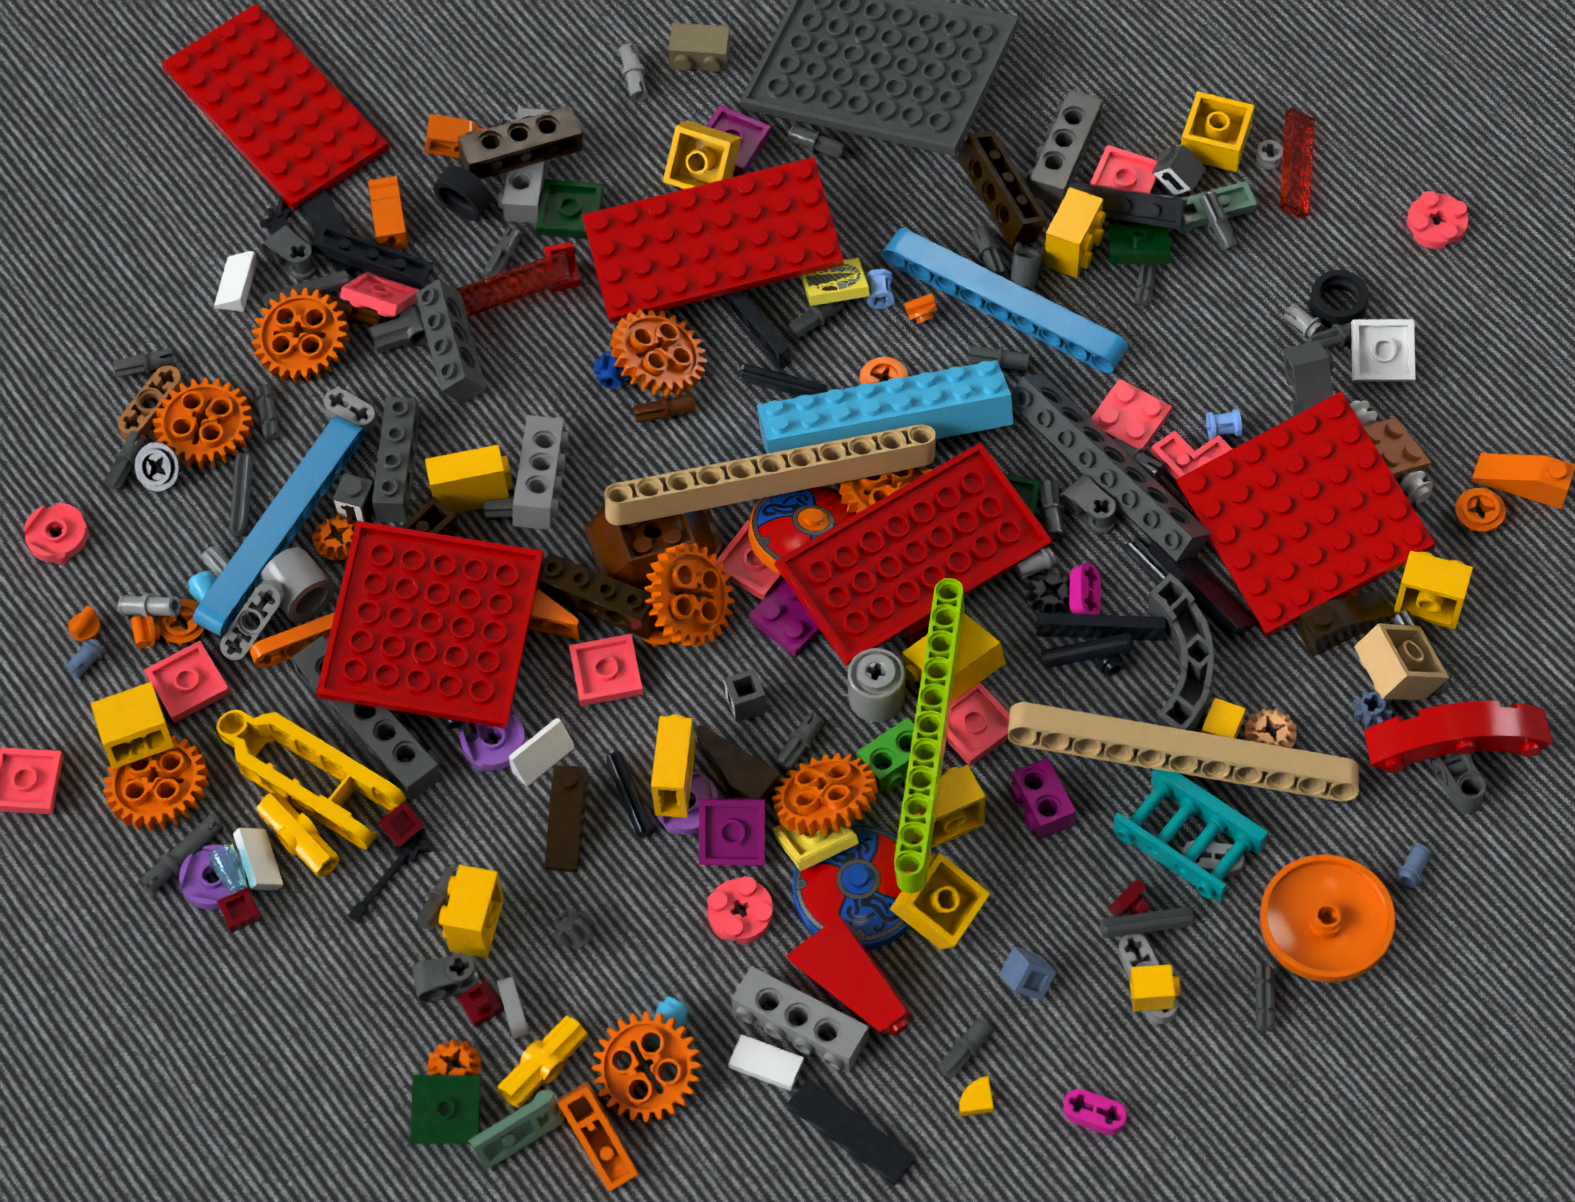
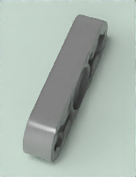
M265 580L253 591L221 639L220 649L226 658L230 660L242 659L250 651L251 646L255 644L285 598L284 588L279 582ZM270 589L274 592L272 595L273 599L263 608L259 604L266 595L264 592ZM248 612L257 614L260 618V626L257 628L248 626L245 622V614ZM242 632L246 636L240 642V648L237 650L232 649V641Z
M1132 934L1121 938L1118 956L1129 978L1131 967L1159 965L1144 936ZM1132 944L1134 948L1140 947L1139 959L1141 963H1139L1137 966V959L1134 953H1127L1128 945ZM1175 997L1173 1009H1168L1166 1013H1163L1162 1010L1146 1011L1148 1017L1158 1024L1171 1022L1177 1013V998Z

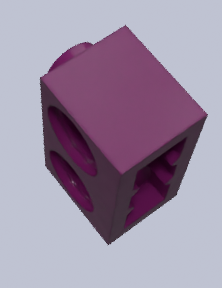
M1048 758L1012 772V785L1009 786L1010 794L1016 804L1020 803L1025 811L1023 813L1025 824L1030 831L1035 830L1039 840L1075 826L1076 810ZM1038 784L1041 788L1032 790L1027 785ZM1049 810L1054 812L1055 815L1046 817L1041 812Z

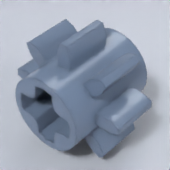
M1363 690L1362 700H1353V708L1358 710L1354 713V721L1361 720L1365 725V729L1383 722V719H1391L1392 711L1387 708L1391 706L1392 699H1382L1377 692L1368 693L1366 690ZM1371 707L1375 708L1374 712H1370Z

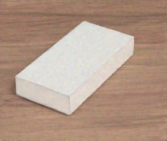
M238 828L233 835L250 889L278 891L284 884L266 829Z
M741 1034L728 1064L730 1069L792 1091L804 1063V1057Z

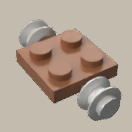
M1357 400L1350 404L1351 408L1394 478H1401L1399 486L1404 493L1408 492L1407 499L1409 502L1420 504L1427 500L1432 493L1433 483L1431 481L1423 482L1422 480L1425 477L1423 471H1426L1432 463L1396 417L1375 423L1377 412L1367 411L1369 408L1368 401L1360 402Z

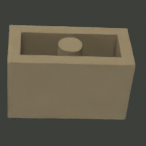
M672 23L668 49L670 68L727 72L731 47L730 26Z

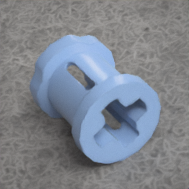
M886 269L869 271L866 274V281L870 296L867 297L868 305L875 309L890 307L894 303V295L890 290L892 273Z
M1233 409L1231 413L1216 415L1212 412H1207L1206 427L1209 439L1212 440L1217 435L1235 434V436H1241L1242 421L1239 410Z

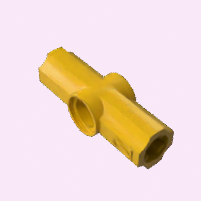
M278 791L269 793L261 799L259 806L256 808L257 812L276 832L279 841L293 856L297 854L318 878L330 874L340 859L328 843L320 837V833L313 822L304 813L299 814Z
M566 1015L542 1041L540 1039L534 1041L525 1050L520 1059V1064L497 1086L498 1092L508 1103L519 1109L543 1083L549 1084L557 1078L565 1066V1061L588 1038V1033L579 1022Z

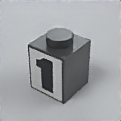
M1184 145L1163 150L1158 155L1157 164L1151 173L1174 196L1194 190L1206 168Z
M344 473L333 497L336 513L345 518L351 516L355 522H368L374 510L372 505L373 481Z
M755 668L724 678L726 698L736 723L767 713L765 693Z

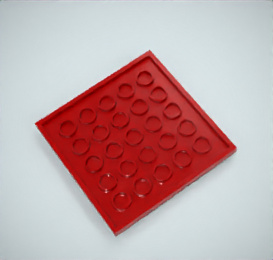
M1342 391L1176 479L1177 486L1197 520L1211 533L1209 536L1211 544L1266 637L1299 621L1301 613L1324 602L1342 598L1406 564L1410 550L1428 552L1435 548V542Z
M356 521L316 691L317 698L507 729L544 557L543 551Z

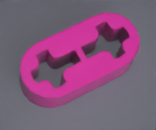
M1091 563L1081 564L1070 571L1069 605L1072 614L1099 615L1101 579L1098 570Z
M1082 1089L1072 1090L1064 1098V1116L1072 1123L1105 1135H1116L1125 1127L1127 1114L1122 1104ZM1082 1100L1085 1109L1081 1108L1079 1113L1074 1112L1072 1104ZM1110 1111L1115 1112L1117 1120H1113L1112 1124L1105 1123V1116H1108Z

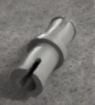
M628 43L619 48L624 67L622 75L628 84L630 100L640 102L648 97V91L644 82L645 69L640 64L637 45L632 44L631 49V43Z
M147 593L143 596L123 595L118 601V610L121 615L125 616L142 615L146 617L151 615L152 618H155L158 615L175 617L181 611V602L176 596L157 597L153 593Z

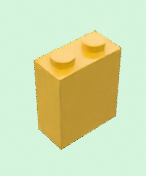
M499 444L425 459L432 497H436L453 513L484 508L487 500L509 499L508 490L514 489L507 455L501 456Z
M965 613L952 702L1006 664L1000 641ZM927 635L902 652L906 665L904 667L905 674L913 683H921Z
M152 682L90 703L112 770L174 748Z
M678 714L668 717L659 716L651 782L655 816L688 818L696 750L692 718H686Z

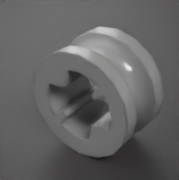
M1274 140L1261 142L1257 148V164L1266 170L1278 168L1283 160L1284 150L1282 145ZM1266 152H1272L1273 157H1267Z

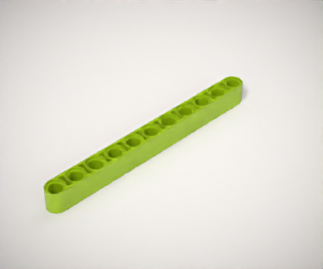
M945 578L936 584L932 601L894 858L897 886L906 893L920 891L925 886L927 880L965 611L963 586L958 580L953 578ZM911 842H920L917 844H909ZM908 870H914V871H915V872H913V873H906V871H908Z

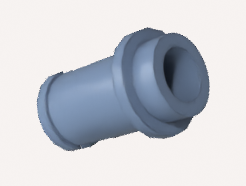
M89 639L87 642L83 641L81 643L82 648L64 665V668L67 671L71 670L70 674L78 680L96 660L100 661L102 659L101 654L104 652V649L93 639Z
M1421 844L1412 845L1404 865L1400 866L1397 870V879L1402 885L1413 888L1416 884L1422 882L1423 876L1421 874L1432 855L1431 850Z

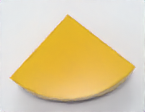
M988 1076L975 1080L965 1089L960 1099V1117L993 1112L994 1108Z

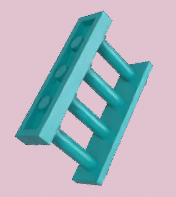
M1153 769L1151 785L1154 787V790L1130 819L1117 812L1114 816L1113 832L1125 844H1133L1187 880L1204 897L1208 899L1213 898L1221 903L1226 890V884L1222 882V879L1245 851L1251 850L1257 855L1261 853L1266 846L1268 831L1180 773ZM1164 797H1171L1180 803L1181 807L1158 836L1155 837L1140 826ZM1191 815H1198L1207 821L1208 825L1184 855L1168 846L1167 844ZM1218 833H1225L1234 839L1235 843L1212 872L1208 873L1194 862Z

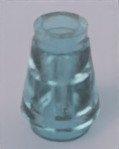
M233 844L222 845L209 853V865L230 895L246 887L248 888L240 851L235 849Z

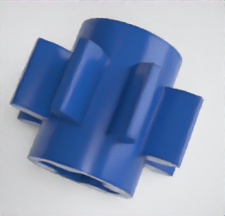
M607 351L602 354L601 359H595L593 373L597 374L596 379L599 380L602 386L611 389L619 388L621 385H624V380H630L631 376L621 375L624 367H616L614 364L618 358L610 355L612 351Z

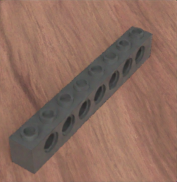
M1043 373L1022 376L1011 393L1012 405L1076 467L1115 501V504L1175 561L1196 557L1211 533Z

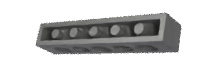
M323 636L291 657L296 673L315 694L328 644ZM320 699L410 801H413L441 780L439 771L441 763L432 750L425 751L420 745L421 740L412 728L405 729L400 723L402 719L397 711ZM366 714H375L372 718H363ZM387 735H394L390 740H381ZM405 757H414L410 762H401Z

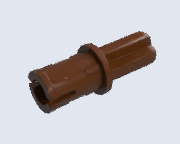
M331 297L332 302H338L341 307L340 311L343 310L349 323L354 324L356 321L374 325L383 323L384 316L378 314L377 310L369 307H355L350 304V301Z
M692 393L665 399L663 396L659 401L635 405L633 411L635 420L638 423L665 418L668 421L669 417L695 413V404Z

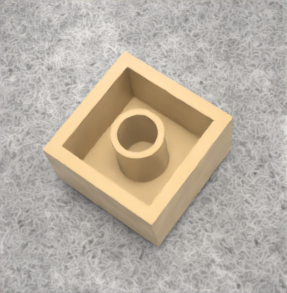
M1377 624L1354 646L1360 657V663L1367 670L1374 683L1376 692L1380 694L1382 699L1424 701L1449 679L1421 626Z

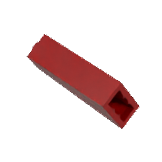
M841 916L836 917L786 955L790 962L887 1037L890 1034L896 1036L903 1032L909 1026L908 1021L914 1017L848 921Z

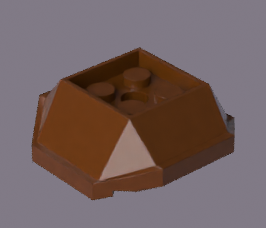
M604 503L585 527V534L599 573L643 591H646L644 589L646 586L652 585V582L646 577L647 574L655 572L651 567V563L659 561L657 555L666 552V548L683 543L688 545L697 543L698 548H708L707 555L716 554V560L723 552V543L710 508L626 525H613L605 518ZM653 534L659 535V536L656 537V538H649V537H648V536L653 535ZM669 591L671 594L675 595L684 594L683 591L677 593Z

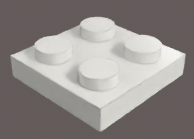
M1353 319L1351 321L1352 382H1414L1416 380L1414 319Z

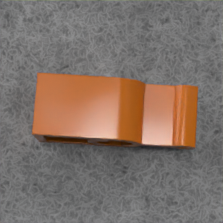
M430 114L424 153L460 158L458 137L468 132H477L486 128H479L478 124L471 120Z
M397 176L368 180L377 243L393 249L408 248Z

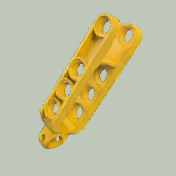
M231 710L224 713L217 722L216 728L220 738L235 749L236 761L240 765L241 775L270 793L278 791L291 806L361 849H368L376 839L377 834L375 831L371 832L366 826L355 820L350 812L342 808V805L354 790L388 811L401 801H406L404 793L394 784L277 712L262 714L253 718L241 710ZM277 742L341 781V783L328 799L321 794L317 796L302 787L297 779L294 778L292 781L276 771L273 764H265L255 757L267 743Z

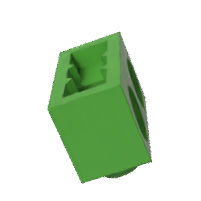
M909 717L856 751V759L862 758L863 764L868 763L870 769L873 770L879 794L888 788L890 790L896 788L903 782L904 777L907 776L910 752L903 751L902 748L911 746L914 723ZM879 764H887L890 767L882 770L878 769L876 766Z

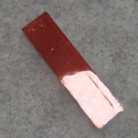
M1291 107L1285 111L1280 208L1303 220L1309 216L1315 119Z
M562 251L457 288L456 290L461 293L467 317L569 282L568 256Z

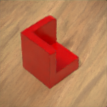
M573 242L544 247L546 267L552 292L581 286Z

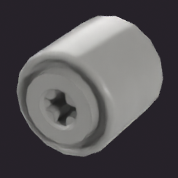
M293 547L276 555L267 563L260 576V583L265 580H275L282 585L285 591V598L279 608L293 622H302L318 614L330 602L335 591L334 583L301 547ZM269 589L267 594L272 598L274 592Z
M871 648L861 651L852 659L848 667L847 676L848 701L851 709L860 718L869 722H883L892 719L900 712L905 703V669L902 661L893 652L882 648Z

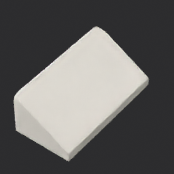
M254 251L228 256L214 308L244 312L257 266Z
M555 718L509 755L512 772L525 785H530L574 749V743L559 718Z

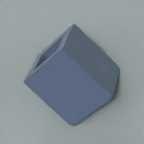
M1013 946L1000 972L1001 978L1014 992L1040 1001L1043 1000L1056 974V971L1041 955Z

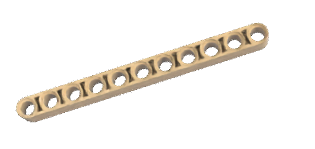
M913 425L609 485L604 492L605 518L613 525H626L926 466L932 463L935 458L936 433L928 425Z
M1028 702L1016 703L1010 708L1008 739L1013 744L1335 801H1351L1359 794V766L1354 760L1345 757Z

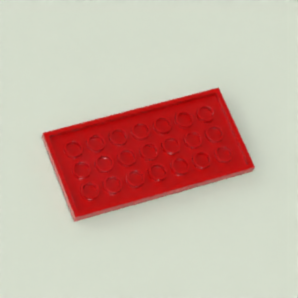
M257 4L252 5L161 62L163 70L284 199L293 211L301 208V203L323 189L327 191L390 150L388 142Z
M814 157L582 215L609 324L619 322L622 318L626 319L630 312L636 315L639 309L647 315L649 310H653L655 313L844 265V259Z
M980 442L777 559L775 567L847 667L852 659L861 651L879 648L931 615L934 588L940 580L945 578L958 580L963 586V595L965 597L1036 554L1040 549L1049 547L1052 539Z

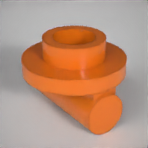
M932 293L903 303L909 320L916 319L917 324L933 319L932 312L938 310Z
M86 606L81 613L73 616L69 622L68 632L77 641L86 642L89 639H94L100 632V621L95 615L97 612L90 606Z
M151 615L131 618L136 647L139 649L146 648L147 646L154 647L155 640H160L159 622L153 621Z

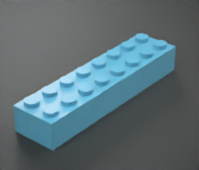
M998 360L983 361L963 367H951L947 370L931 373L924 372L910 377L892 378L888 381L861 384L856 387L840 390L833 389L819 394L801 395L787 400H774L757 405L760 432L766 454L920 424L932 427L935 430L936 439L1013 425L1011 393Z

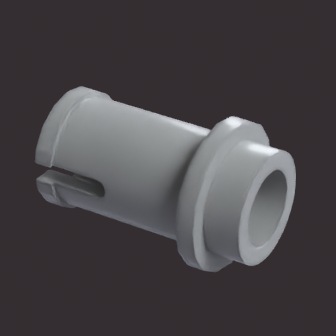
M1296 303L1287 309L1291 314H1284V319L1302 331V335L1306 339L1312 334L1322 332L1324 328L1320 318H1313Z
M1049 547L1042 548L1036 554L1017 564L1015 569L1020 579L1025 580L1027 577L1044 569L1052 570V566L1056 564V559Z

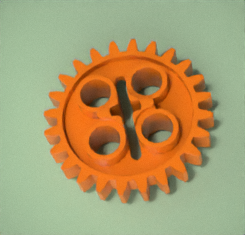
M304 287L301 295H298L293 288L291 290V297L288 298L281 292V301L277 303L275 300L270 299L272 308L270 310L261 308L265 317L255 318V322L260 328L251 330L254 337L257 338L251 341V344L257 349L254 354L258 360H261L260 363L264 369L269 368V372L273 377L279 374L282 381H286L291 375L294 383H298L300 376H303L307 382H310L311 374L313 373L320 379L322 378L321 369L325 368L331 372L332 368L329 363L331 361L340 363L341 360L337 353L347 352L342 344L343 342L350 341L349 336L345 333L350 329L345 321L347 317L343 310L340 311L341 307L337 301L332 302L329 294L322 297L318 289L310 295L307 287ZM293 317L290 323L283 324L287 318ZM323 318L318 325H312L316 319ZM289 345L286 351L279 352L281 347ZM319 346L314 353H308L312 347Z
M641 309L638 310L636 315L630 312L626 319L622 318L618 326H616L611 335L613 338L609 346L613 347L610 355L618 358L614 365L616 367H624L621 375H630L632 377L631 385L639 382L641 383V391L649 387L651 388L652 395L655 396L658 390H661L664 397H668L671 391L678 397L681 391L688 393L691 387L697 385L705 372L704 366L707 360L703 356L706 350L698 348L702 342L701 339L692 338L695 330L686 331L684 329L686 326L685 321L677 324L676 316L672 315L668 319L663 310L659 316H656L653 310H649L647 315Z
M204 377L200 385H197L194 379H191V387L188 388L180 383L181 391L179 393L169 390L171 399L162 398L163 408L155 409L157 418L153 419L155 427L153 431L157 442L173 447L172 450L175 455L180 457L178 460L179 464L185 459L187 468H190L194 462H198L199 468L203 469L205 462L209 461L214 468L216 467V459L220 458L224 463H227L226 455L228 453L233 456L238 454L236 446L246 447L244 438H251L250 428L254 427L253 413L247 397H242L239 388L233 390L230 382H227L222 387L219 378H216L213 384H209L207 377Z
M922 466L840 482L839 494L842 495L841 503L848 504L847 512L859 513L930 472L932 469L923 470Z
M697 543L675 545L666 548V552L658 554L659 561L651 563V567L655 572L646 575L652 582V585L644 588L652 596L646 599L645 602L653 604L654 607L649 612V616L657 615L658 617L655 627L664 626L663 636L672 635V642H682L684 647L704 645V643L713 642L714 637L721 636V628L728 627L729 625L724 617L733 615V612L727 606L728 604L735 603L734 599L728 597V592H731L734 588L726 586V581L730 578V574L722 575L721 573L725 564H715L717 555H707L708 548H698ZM669 591H672L674 593L683 591L684 594L675 595L671 594ZM706 595L709 596L710 599L708 597L696 598V596Z
M173 735L171 739L174 748L113 770L111 766H108L107 770L111 776L103 779L107 786L103 792L107 798L106 802L116 819H122L125 826L133 823L138 831L145 824L149 832H152L155 824H159L162 830H165L167 821L171 820L176 826L178 825V816L182 815L185 818H189L187 809L189 807L198 809L199 806L195 799L205 798L206 795L202 788L209 787L206 779L209 775L205 766L206 762L195 745L191 747L187 739L179 742L177 736Z
M837 753L833 759H829L827 754H824L822 760L818 762L812 757L810 760L811 764L807 766L799 763L800 770H789L790 778H781L782 786L774 789L776 796L772 797L773 808L781 825H786L789 832L796 829L799 836L808 830L810 837H813L817 831H822L823 836H826L829 829L832 828L838 833L842 824L851 827V819L861 820L863 819L861 811L871 810L869 803L876 802L875 793L878 792L877 781L869 764H863L860 757L853 760L851 754L842 759L840 753Z
M644 1011L642 1021H639L638 1017L632 1013L630 1014V1024L627 1025L623 1020H618L620 1030L617 1032L607 1028V1032L611 1037L609 1041L599 1039L598 1042L605 1049L603 1052L593 1053L594 1056L601 1059V1064L592 1066V1070L601 1072V1076L593 1080L594 1084L605 1086L598 1094L600 1097L611 1096L607 1107L612 1109L620 1105L618 1109L619 1116H625L630 1110V1120L635 1122L641 1113L646 1123L651 1122L652 1114L654 1113L658 1120L664 1121L665 1110L675 1116L677 1115L676 1103L685 1107L688 1105L683 1097L685 1093L689 1095L696 1094L689 1086L691 1082H701L700 1078L693 1075L694 1070L703 1068V1065L693 1062V1058L699 1056L701 1052L697 1049L690 1050L689 1047L696 1041L695 1038H683L687 1031L685 1026L674 1030L677 1020L672 1017L664 1024V1015L661 1013L656 1015L654 1021H652L651 1015L647 1011ZM653 1035H658L661 1040L660 1047L657 1051L649 1053L646 1049L647 1039ZM633 1041H636L643 1058L651 1063L654 1062L650 1066V1070L663 1088L661 1094L658 1093L651 1076L641 1072L644 1064L631 1046ZM623 1053H629L632 1058V1063L626 1070H620L617 1066V1060ZM675 1064L678 1070L677 1076L673 1081L666 1082L662 1076L663 1070L667 1065ZM646 1082L649 1088L648 1094L643 1099L637 1100L634 1096V1088L638 1083Z

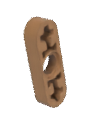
M166 365L157 369L118 419V427L125 440H127L130 431L139 432L136 441L139 440L141 434L145 436L154 425L153 419L157 418L155 409L163 408L161 399H171L169 390L177 393L181 391L179 384H183V380L176 367ZM149 398L159 400L154 408L147 409L142 405ZM136 422L138 423L137 428L132 426L128 429L127 427L128 424L134 425Z

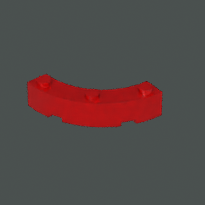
M1499 701L1459 702L1418 710V717L1403 721L1401 717L1397 716L1364 730L1371 765L1389 773L1399 772L1405 766L1425 759L1453 753L1464 755L1474 751H1502L1519 754L1524 757H1532L1541 753L1542 749L1553 744L1544 709L1523 703H1515L1511 707H1500Z

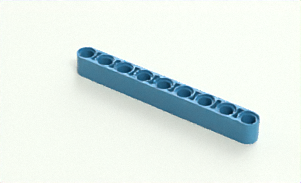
M898 229L882 251L883 258L893 267L1101 372L1112 373L1129 348L1127 342L1118 334L908 229Z
M335 415L201 600L193 615L194 623L219 636L225 635L253 591L261 584L260 576L267 563L276 555L286 550L357 450L365 433L364 428L339 415Z

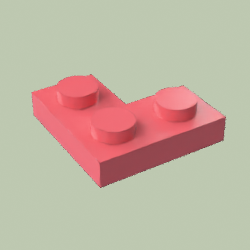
M1174 430L1151 446L1150 453L1160 463H1164L1165 469L1175 479H1178L1232 450V448L1220 435H1217L1195 451Z

